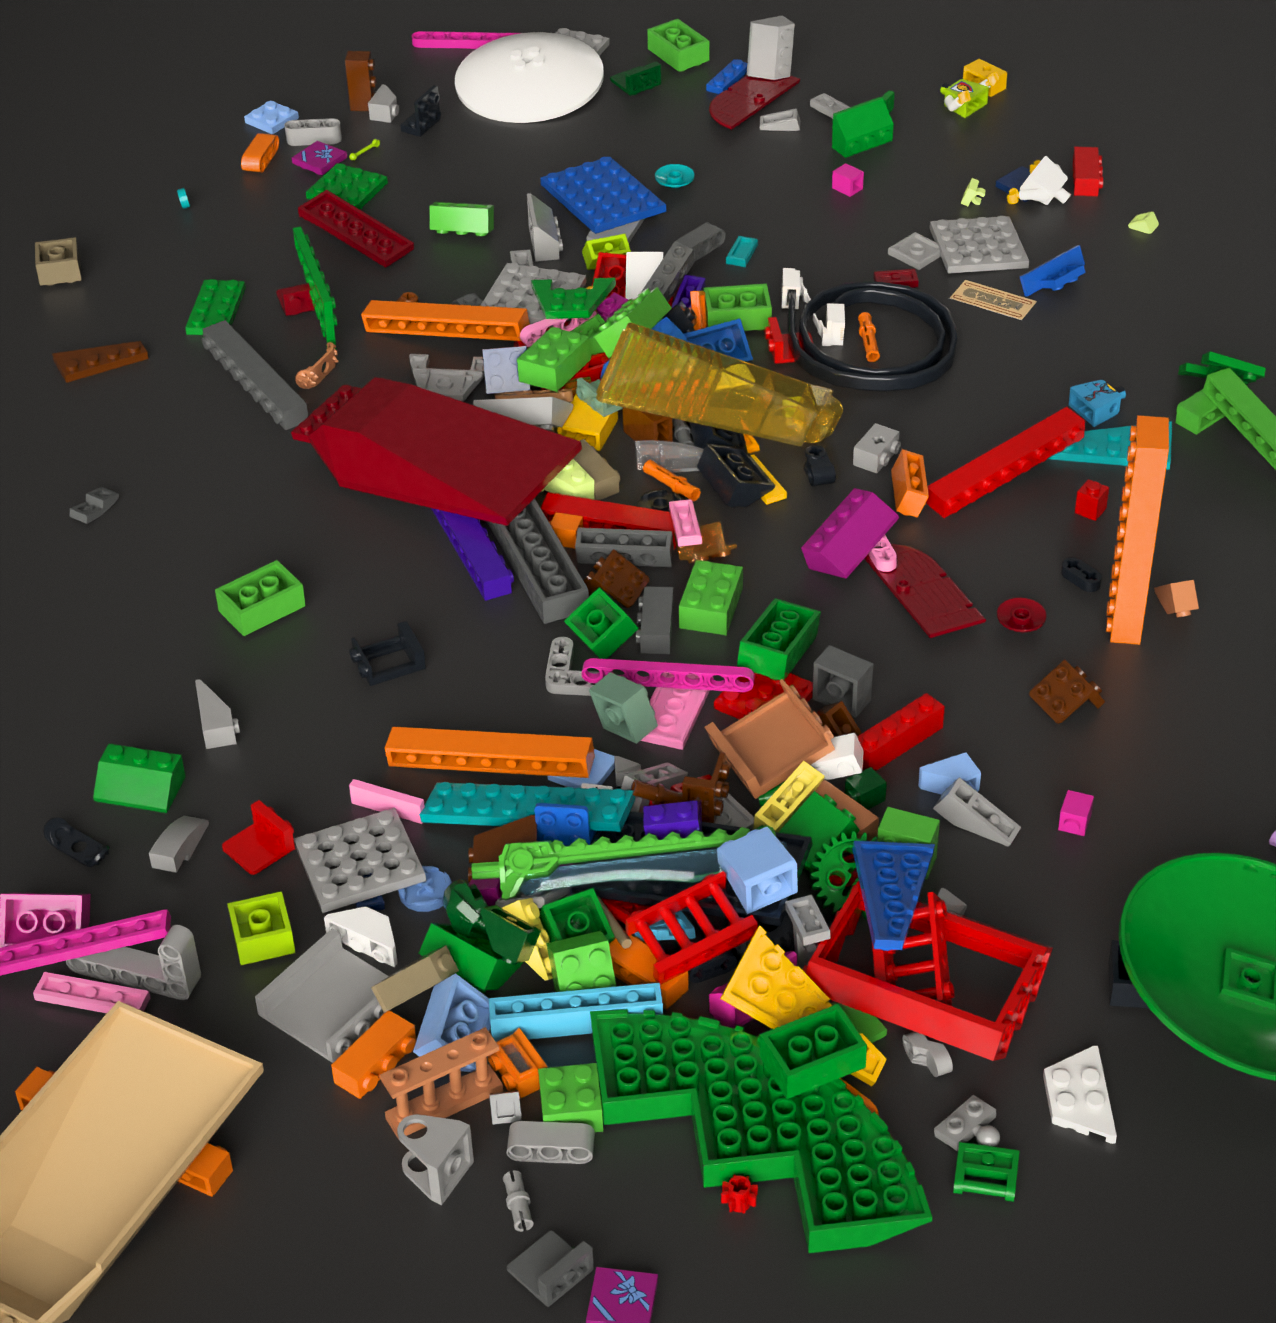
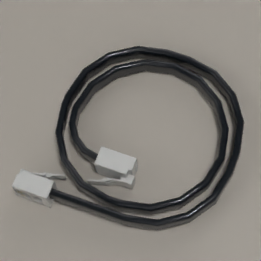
M783 268L781 294L782 309H788V343L794 360L811 376L839 387L869 391H893L914 389L936 381L952 367L957 348L956 325L949 309L932 295L910 286L870 281L843 283L823 290L810 299L807 289L803 285V277H800V270ZM800 295L803 302H806L799 322V338L803 349L800 347L795 333V309H799ZM870 302L896 306L919 316L933 328L938 341L936 348L921 360L902 367L874 369L848 365L827 356L811 342L806 327L810 316L813 315V322L818 330L817 333L822 338V346L843 345L845 328L844 308L857 303ZM827 305L824 327L822 320H818L814 313L822 306ZM947 331L950 346L948 354L941 359Z

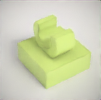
M971 178L963 194L961 204L968 207L972 200L974 204L980 205L982 199L976 195L984 197L986 190L977 188L978 180Z

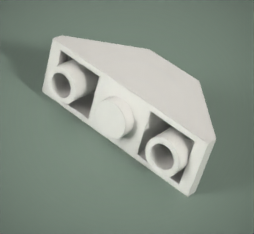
M361 907L327 914L324 917L326 933L332 928L341 934L343 944L357 952H362L375 958L380 963H386L393 967L398 964L395 942L388 916L368 907Z

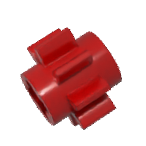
M733 1175L729 1182H722L721 1203H728L729 1212L734 1211L745 1214L750 1206L756 1207L758 1185H751L749 1176Z

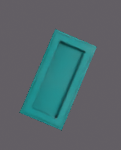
M738 236L726 257V264L746 267L758 246V239Z

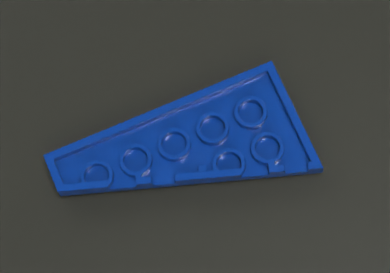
M854 841L852 850L874 949L884 951L903 949L931 863L935 844Z

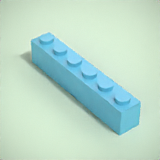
M660 983L489 998L491 1035L497 1042L512 1035L518 1028L522 1030L527 1039L592 1034L590 1011L627 1009L628 1013L643 1014L644 1010H654L655 1014L663 1015Z

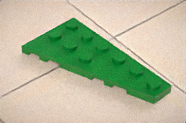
M301 226L293 228L295 248L300 264L303 265L306 283H309L311 289L309 293L317 319L320 320L323 338L326 337V344L332 342L336 345L334 326H337V319L332 310L336 309L334 297L330 296L328 283L325 284L324 273L320 271L318 258L315 259L313 246H310L308 234H304Z

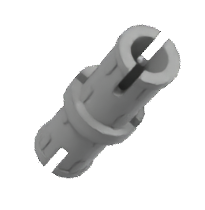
M514 1170L515 1181L512 1182L509 1171L504 1174L503 1182L508 1194L506 1203L508 1209L512 1211L514 1228L522 1232L524 1231L522 1220L525 1221L526 1230L531 1229L534 1223L529 1210L530 1197L524 1190L522 1173Z

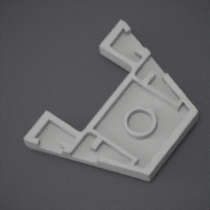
M409 355L417 387L462 402L467 399L484 378L483 357H473L470 370L428 368L430 362L429 355Z

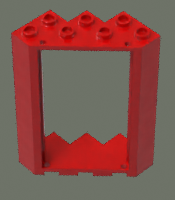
M858 881L852 887L850 895L841 910L835 915L834 921L829 928L831 939L818 943L817 949L809 960L808 965H805L802 970L832 1001L992 1061L1006 1058L1014 1031L1021 1029L1029 1002L1036 1000L1053 947L947 910V916L944 917L946 941L1023 968L995 1022L833 963L838 962L846 935H854L861 911H865ZM918 900L916 908L929 906L928 903ZM930 917L912 920L910 928L923 933H930Z

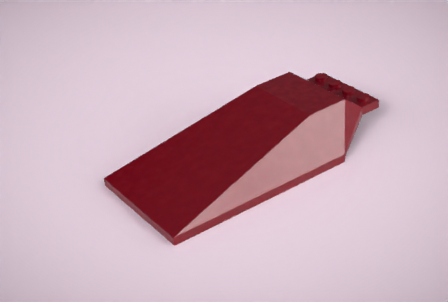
M374 377L362 388L350 385L341 386L291 431L294 440L311 443L340 487L506 526L582 450L581 441L411 384Z

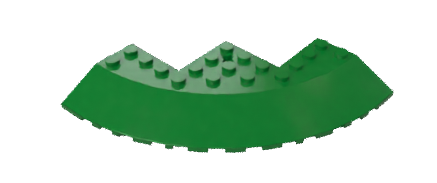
M627 1009L590 1011L603 1125L692 1116L704 1188L722 1186V1182H729L733 1175L749 1176L750 1182L794 1178L808 1253L872 1246L932 1221V1214L923 1187L915 1176V1170L911 1162H908L903 1154L902 1146L890 1135L885 1122L875 1112L872 1113L866 1107L862 1097L852 1094L841 1079H836L787 1099L760 1058V1034L757 1037L744 1032V1028L737 1025L734 1029L720 1025L718 1020L699 1016V1020L682 1016V1013L672 1012V1016L655 1014L654 1010H644L643 1014L628 1013Z

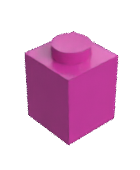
M845 163L833 171L832 188L851 197L863 189L864 172Z
M1068 790L1060 812L1058 830L1085 836L1092 815L1094 796Z

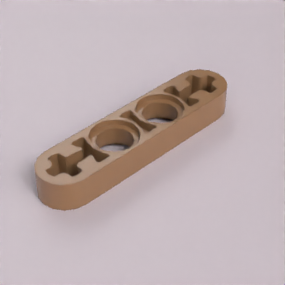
M559 389L557 392L552 390H530L495 394V399L554 397L566 402L574 400L572 389Z

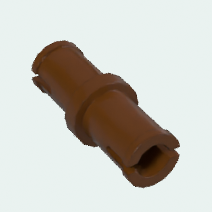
M636 779L632 783L631 790H634L633 796L650 800L652 804L683 802L682 793L666 789L662 784L652 785Z

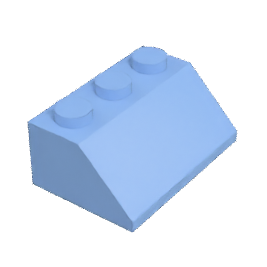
M456 973L433 987L413 1052L420 1057L486 1027L489 1031L491 1027L489 998ZM473 1062L460 1068V1070L473 1072L476 1070V1064Z

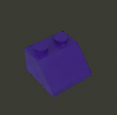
M701 800L643 806L645 835L650 833L656 835L658 840H663L671 832L680 834L681 838L688 837L695 830L702 832Z

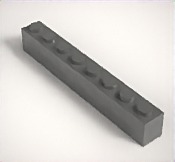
M226 320L202 329L204 348L213 354L215 360H219L222 363L224 369L232 374L235 381H239L242 384L244 390L252 395L255 402H259L262 405L264 411L273 417L276 424H280L285 430L298 426L299 423L308 417L307 403Z

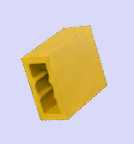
M575 394L574 400L571 402L573 410L563 427H557L558 434L578 441L585 439L590 446H593L597 451H601L618 421V411L603 417Z

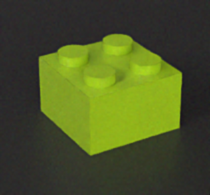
M282 891L227 903L241 965L295 953L292 930Z

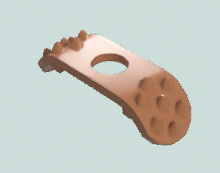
M328 342L327 352L312 367L309 366L307 369L301 370L296 374V384L300 388L309 389L317 386L335 368L336 363L339 362L336 358L338 355L335 349L336 345ZM326 362L325 370L322 372V365Z

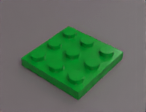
M337 163L306 191V198L311 200L325 190H328L360 210L388 184L387 176L375 172L372 173L360 168Z

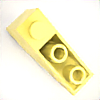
M528 898L502 907L505 911L541 930L529 961L525 962L545 981L553 979L546 944L549 943L550 939L540 921L538 906L533 902L532 898Z

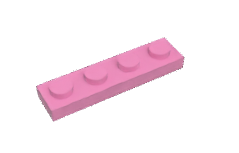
M48 972L43 973L33 992L34 998L37 1001L108 1013L117 1001L144 1012L150 1000V994L147 990Z

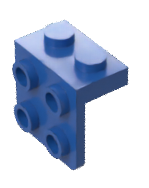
M537 803L535 806L537 841L551 840L553 842L558 840L562 841L565 846H570L580 838L586 840L588 845H591L597 831L590 830L589 810L586 806Z

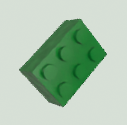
M839 1004L760 1034V1058L787 1099L866 1068L867 1044Z

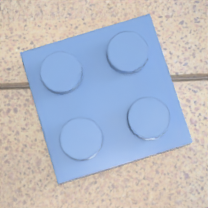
M270 100L259 108L254 109L244 118L245 123L274 134L283 129L287 121L299 119L298 111Z

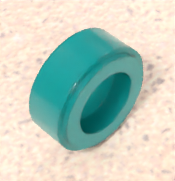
M178 189L177 193L182 208L190 207L185 189Z

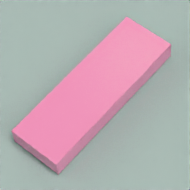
M691 499L670 501L669 510L678 546L702 544V536L693 501Z
M353 779L350 783L352 804L379 812L395 808L399 818L422 824L419 814L425 808L424 799Z

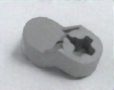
M915 1031L903 1035V1046L912 1063L927 1066L934 1077L952 1072V1060L944 1044L929 1041L925 1035Z

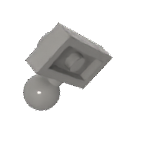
M972 1095L934 1128L935 1137L956 1151L959 1149V1142L967 1143L974 1136H976L979 1145L996 1147L1000 1142V1133L995 1127L988 1125L996 1118V1109Z

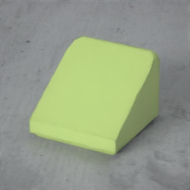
M1151 211L1136 215L1128 226L1131 229L1150 234L1158 227L1159 223L1155 213Z

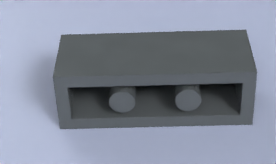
M644 587V596H639V611L642 612L637 614V627H641V629L636 631V643H640L641 653L670 654L674 608L673 587Z

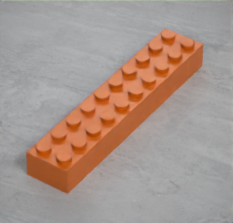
M1137 415L1136 426L1131 425L1130 429L1131 443L1127 451L1128 465L1125 467V486L1122 489L1123 503L1119 511V521L1123 522H1120V525L1117 526L1116 541L1120 542H1117L1114 549V560L1118 561L1112 564L1111 579L1115 580H1112L1109 586V597H1112V599L1107 601L1106 616L1111 617H1107L1106 632H1110V642L1140 645L1169 452V418Z

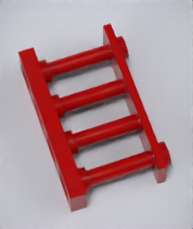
M724 871L718 874H709L700 883L643 911L637 910L626 919V934L630 936L639 931L657 960L653 964V977L660 985L752 939L757 930L758 923L753 915L746 918L739 917L722 890L726 888V873ZM710 895L714 897L730 922L728 927L720 931L715 930L698 901ZM688 907L706 935L705 939L697 943L691 942L675 918L674 913ZM662 919L681 947L679 952L671 956L669 954L666 955L649 927Z
M928 892L929 906L916 908L912 920L930 917L931 932L906 937L903 949L932 944L933 959L896 966L893 960V954L896 953V950L884 951L874 949L872 944L875 978L896 985L895 981L898 980V977L935 971L936 987L914 990L912 992L931 999L937 998V1001L952 1006L951 998L955 997V991L949 977L944 924L947 908L944 900H941L934 892Z

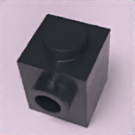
M683 301L672 307L663 317V319L667 317L683 334L695 330L693 326L697 323V316L690 307H686Z

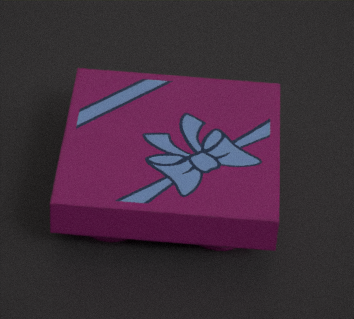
M316 141L293 156L292 164L315 172L317 175H324L337 163L340 164V162L345 160L347 152Z
M596 1267L586 1323H651L658 1285V1274Z

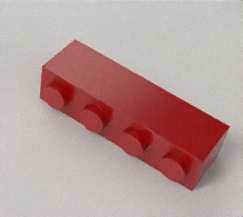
M925 693L857 736L864 750L862 771L869 767L877 771L943 728L945 706L928 693Z

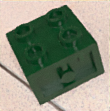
M656 61L642 67L638 66L610 76V81L628 95H636L639 92L661 85V64Z

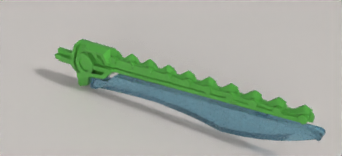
M766 825L764 826V827H768V828L771 830V832L776 836V833H775V831L773 830V827H769V826H766ZM741 827L733 835H728L725 830L717 829L709 837H705L703 832L695 830L686 838H681L680 834L671 832L663 840H658L656 835L648 833L638 842H635L633 837L624 835L616 843H611L609 838L602 836L592 845H588L586 840L580 838L570 846H565L562 841L558 840L553 842L548 840L507 843L504 846L502 855L499 856V862L472 863L473 880L500 878L503 900L514 898L519 892L528 896L536 892L610 881L658 880L695 883L702 881L709 874H718L723 871L718 863L717 849L560 867L559 865L720 847L726 841L737 840L746 836L750 829ZM781 841V844L787 849L786 842Z

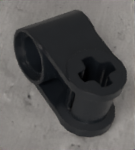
M820 445L808 446L805 450L807 461L804 464V471L808 476L810 485L818 486L835 483V468L825 449Z

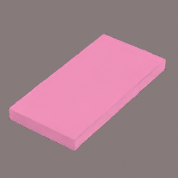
M664 672L662 674L666 678L674 677V675L669 672ZM696 674L686 675L693 680L699 678ZM656 687L649 702L655 711L654 716L658 726L641 741L683 750L710 690Z

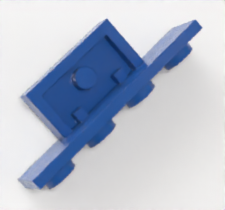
M1080 245L1021 275L1020 281L1024 295L1029 296L1042 288H1051L1052 291L1060 290L1064 287V284L1078 280V276L1086 273Z

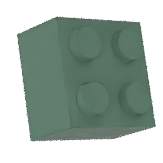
M610 672L589 689L603 729L637 744L658 726L654 716L655 711L650 705L647 697L648 692L643 685Z

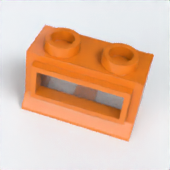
M518 1028L512 1035L496 1042L500 1051L489 1055L488 1061L494 1071L498 1070L502 1075V1081L508 1091L519 1090V1098L521 1099L540 1090L538 1069L548 1068V1066L522 1030Z

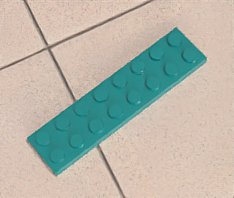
M437 782L425 803V808L419 815L422 823L502 826L521 818L535 815L534 809L537 803L586 806L589 810L590 830L621 832L636 798L633 796L634 790Z

